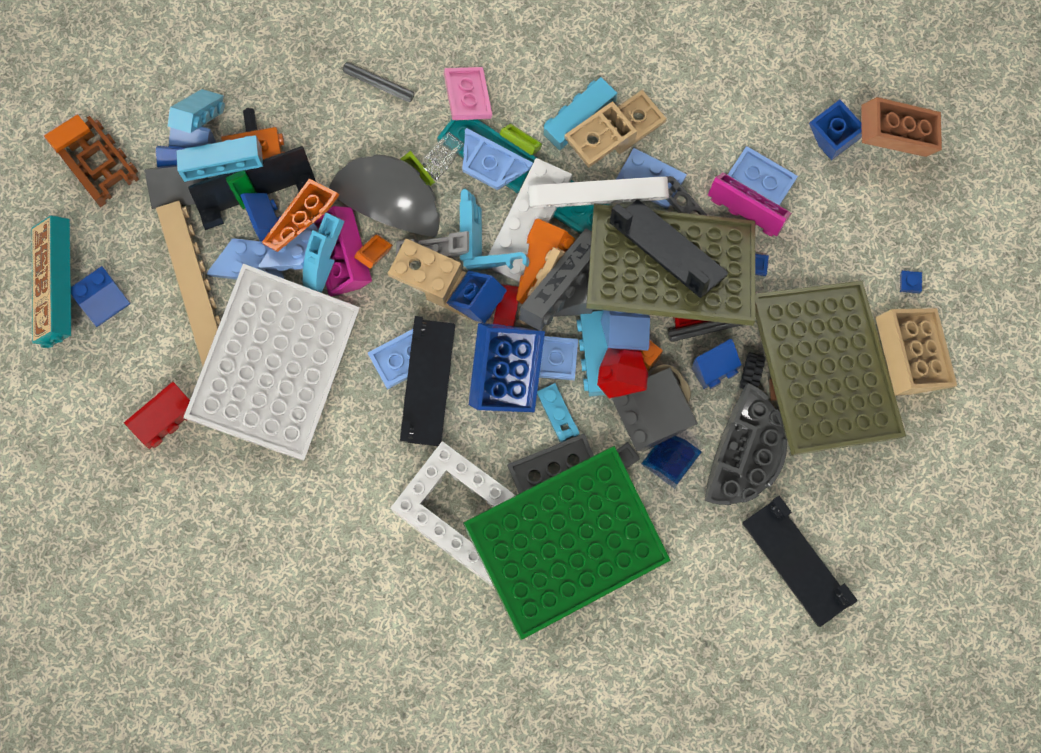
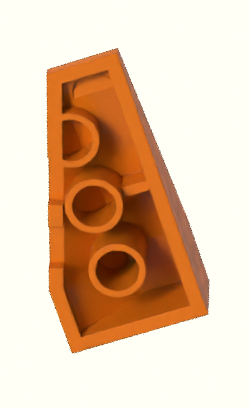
M308 179L264 238L262 244L278 252L324 215L336 201L339 194Z
M535 219L527 238V244H529L527 254L529 266H525L524 274L520 277L516 299L521 304L528 298L529 290L535 286L537 282L536 276L539 270L544 267L546 263L545 257L549 250L555 247L566 252L576 241L566 230L543 220Z

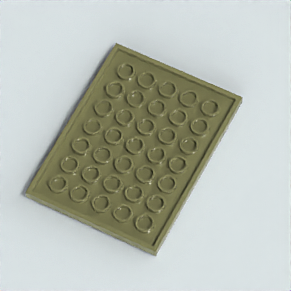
M594 204L586 308L754 326L755 221L652 210L728 272L726 278L702 298H699L609 223L614 206Z
M863 280L755 293V317L792 456L906 437Z

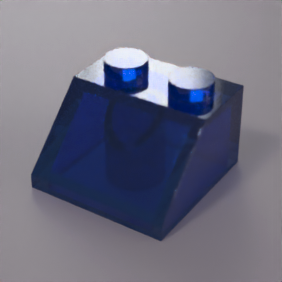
M675 435L654 446L641 465L675 489L699 458L702 451L687 440Z

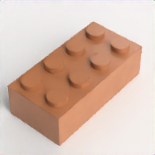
M879 97L861 105L862 143L923 157L942 150L941 112Z

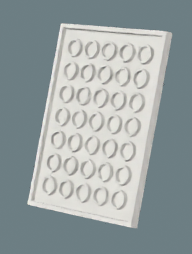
M243 264L184 418L304 461L360 307Z

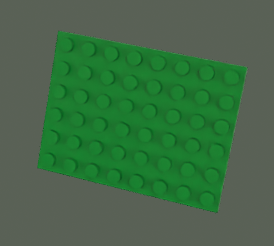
M615 446L463 522L520 640L671 561Z

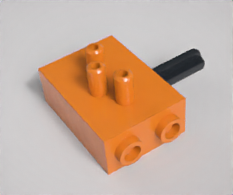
M253 108L243 110L246 132L221 137L223 142L225 140L256 135L262 146L263 159L283 153L281 146L285 145L283 134H279L277 127L257 129L255 110Z

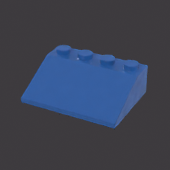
M478 323L468 405L476 410L535 412L545 331Z

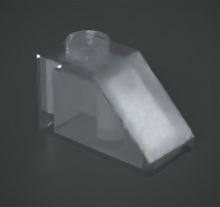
M448 132L427 153L422 166L437 181L449 169L464 143Z

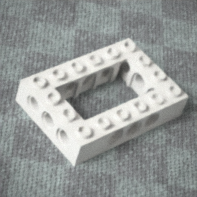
M442 441L391 506V510L490 586L494 587L473 543L422 504L425 500L429 499V494L436 485L441 484L442 478L447 471L455 481H460L467 486L471 493H476L486 500L490 507L496 506L516 495Z

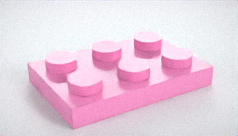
M483 67L444 68V78L452 120L491 119L492 110Z

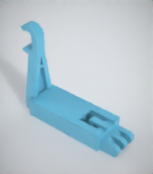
M463 189L460 202V232H469V252L460 255L463 266L470 271H480L504 265L512 269L514 267V260L523 259L522 263L528 267L529 258L522 252L482 256V208L476 204V197L468 190Z

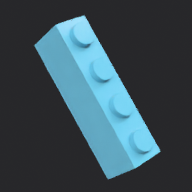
M602 77L597 81L593 80L587 86V90L582 94L578 93L570 105L563 106L554 119L550 118L544 124V136L559 151L568 144L564 138L566 133L612 101L616 102L617 92Z
M201 89L170 107L168 127L192 133L223 113L225 103L223 102L224 95Z
M256 135L177 150V168L184 182L263 167L262 146Z
M593 311L592 314H580V319L576 320L577 331L582 332V339H579L580 352L584 351V359H581L582 371H586L587 379H583L584 391H588L589 397L605 395L597 385L599 367L608 349L601 325L603 311Z

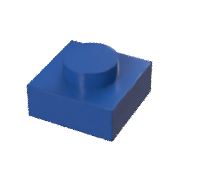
M902 270L900 273V292L920 294L922 292V272Z

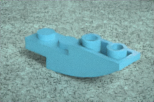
M325 212L319 230H312L304 258L303 286L320 293L323 291L335 260L331 259L330 256L345 222L332 214Z

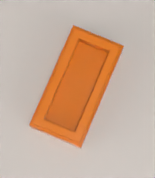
M77 114L45 134L44 137L56 153L88 134L90 129Z
M376 234L356 252L354 258L371 269L391 250L393 245Z

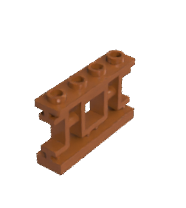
M88 116V121L85 124L89 129L94 128L106 145L103 146L99 140L89 145L87 141L95 136L90 130L88 134L68 146L72 152L80 146L83 149L82 152L76 155L80 161L79 164L75 163L65 148L59 151L58 154L101 208L106 204V199L110 200L112 198L107 190L122 179L128 185H131L133 180L137 182L139 180L136 175L138 170L132 162L127 164L124 160L127 156L121 148L116 150L113 146L116 142L109 133L105 135L102 132L104 127L98 119L94 121ZM101 150L108 160L92 171L85 160ZM115 156L129 172L127 175L122 169L114 174L110 172V169L117 165L113 159ZM88 175L94 181L102 175L106 178V180L98 185L103 191L102 193L96 190L87 178Z

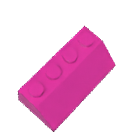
M724 172L715 177L708 193L713 203L719 206L723 204L729 208L728 211L733 215H741L746 218L745 220L755 221V226L758 225L763 228L762 231L771 237L773 235L777 237L792 214Z
M333 206L326 212L345 221L330 256L331 259L335 260L326 281L328 295L331 297L359 290L372 282L369 268L354 258L356 252L363 246L354 213L350 207ZM322 215L319 219H317L314 222L318 229L321 225L324 215Z

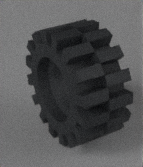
M748 353L741 376L740 388L744 389L747 383L758 388L766 356Z

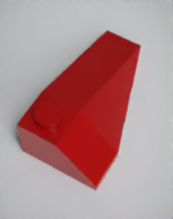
M608 348L599 367L597 385L610 399L647 390L648 370L644 364V356L641 350Z

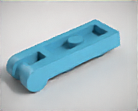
M554 383L537 391L538 398L559 442H564L571 436H579L578 428L556 384ZM567 424L569 429L562 431L561 426Z

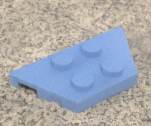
M468 128L465 129L462 167L464 173L499 190L531 169L533 163Z
M313 223L278 252L270 248L259 264V270L267 272V269L277 268L278 271L303 269L312 230L318 231L319 229Z
M232 238L208 270L207 275L237 280L243 264L259 269V264L270 248L263 245L261 241ZM277 268L267 269V273L284 279L282 271H278Z

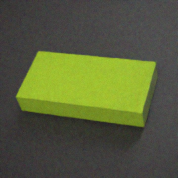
M512 124L502 128L499 134L530 155L535 154L542 147V143Z

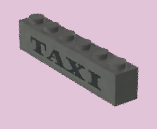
M585 229L521 305L519 320L539 331L545 325L551 323L556 311L559 312L563 308L565 300L573 296L576 286L584 282L586 274L589 272L592 231Z

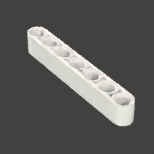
M667 177L541 184L528 187L530 208L626 203L636 200L655 201L669 198Z

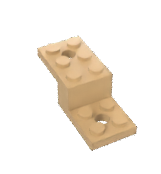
M641 90L618 107L612 101L566 133L564 138L589 168L613 150H616L620 155L664 124L667 118L646 93ZM635 113H641L643 114L644 118L642 120H636L634 119L633 115ZM590 136H595L598 142L591 144L587 139Z
M405 238L387 273L388 276L425 292L426 300L470 319L447 304V301L466 275V272L462 271L461 263ZM419 261L421 266L419 269L413 270L409 267L410 263Z

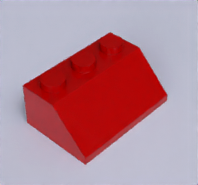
M171 382L123 423L148 449L156 448L162 443V438L168 433H174L179 428L181 422L187 421L184 415L190 399L174 382Z

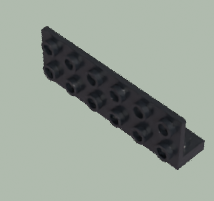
M303 146L263 159V167L245 170L256 192L267 193V195L296 185L298 192H300L308 179L316 182ZM237 172L218 175L188 186L205 230L224 224L221 211L240 205L226 181V177Z
M640 200L634 201L627 208H623L619 204L612 208L609 223L699 298H702L727 277L728 272Z
M415 316L399 442L437 447L442 442L455 332L454 323L423 320V317Z
M778 495L765 507L743 521L742 525L815 624L821 627L858 600L845 583L842 585L838 583L789 517L792 513L780 495Z

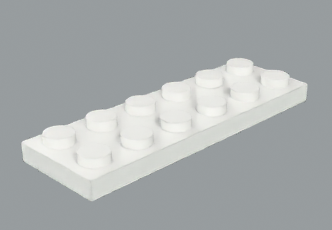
M536 158L488 256L522 252L527 256L529 249L527 238L535 219L550 223L557 207L530 208L528 187L541 184L570 183L573 175ZM516 259L513 261L514 267L512 269L507 267V265L489 269L519 283L521 275L524 274L525 265L522 263L523 259Z

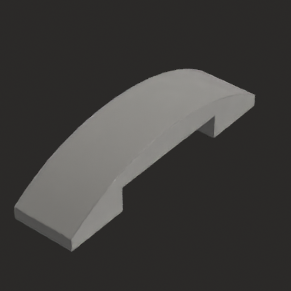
M468 231L451 233L449 237L422 241L409 239L449 258L469 252ZM404 240L396 241V256Z

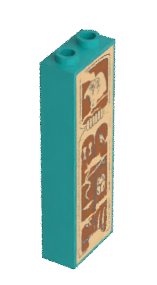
M53 215L32 227V344H39L42 348H51L53 345L63 342L64 339L71 336L70 219Z

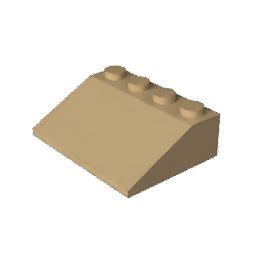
M937 308L891 309L875 317L895 396L912 395L957 386Z

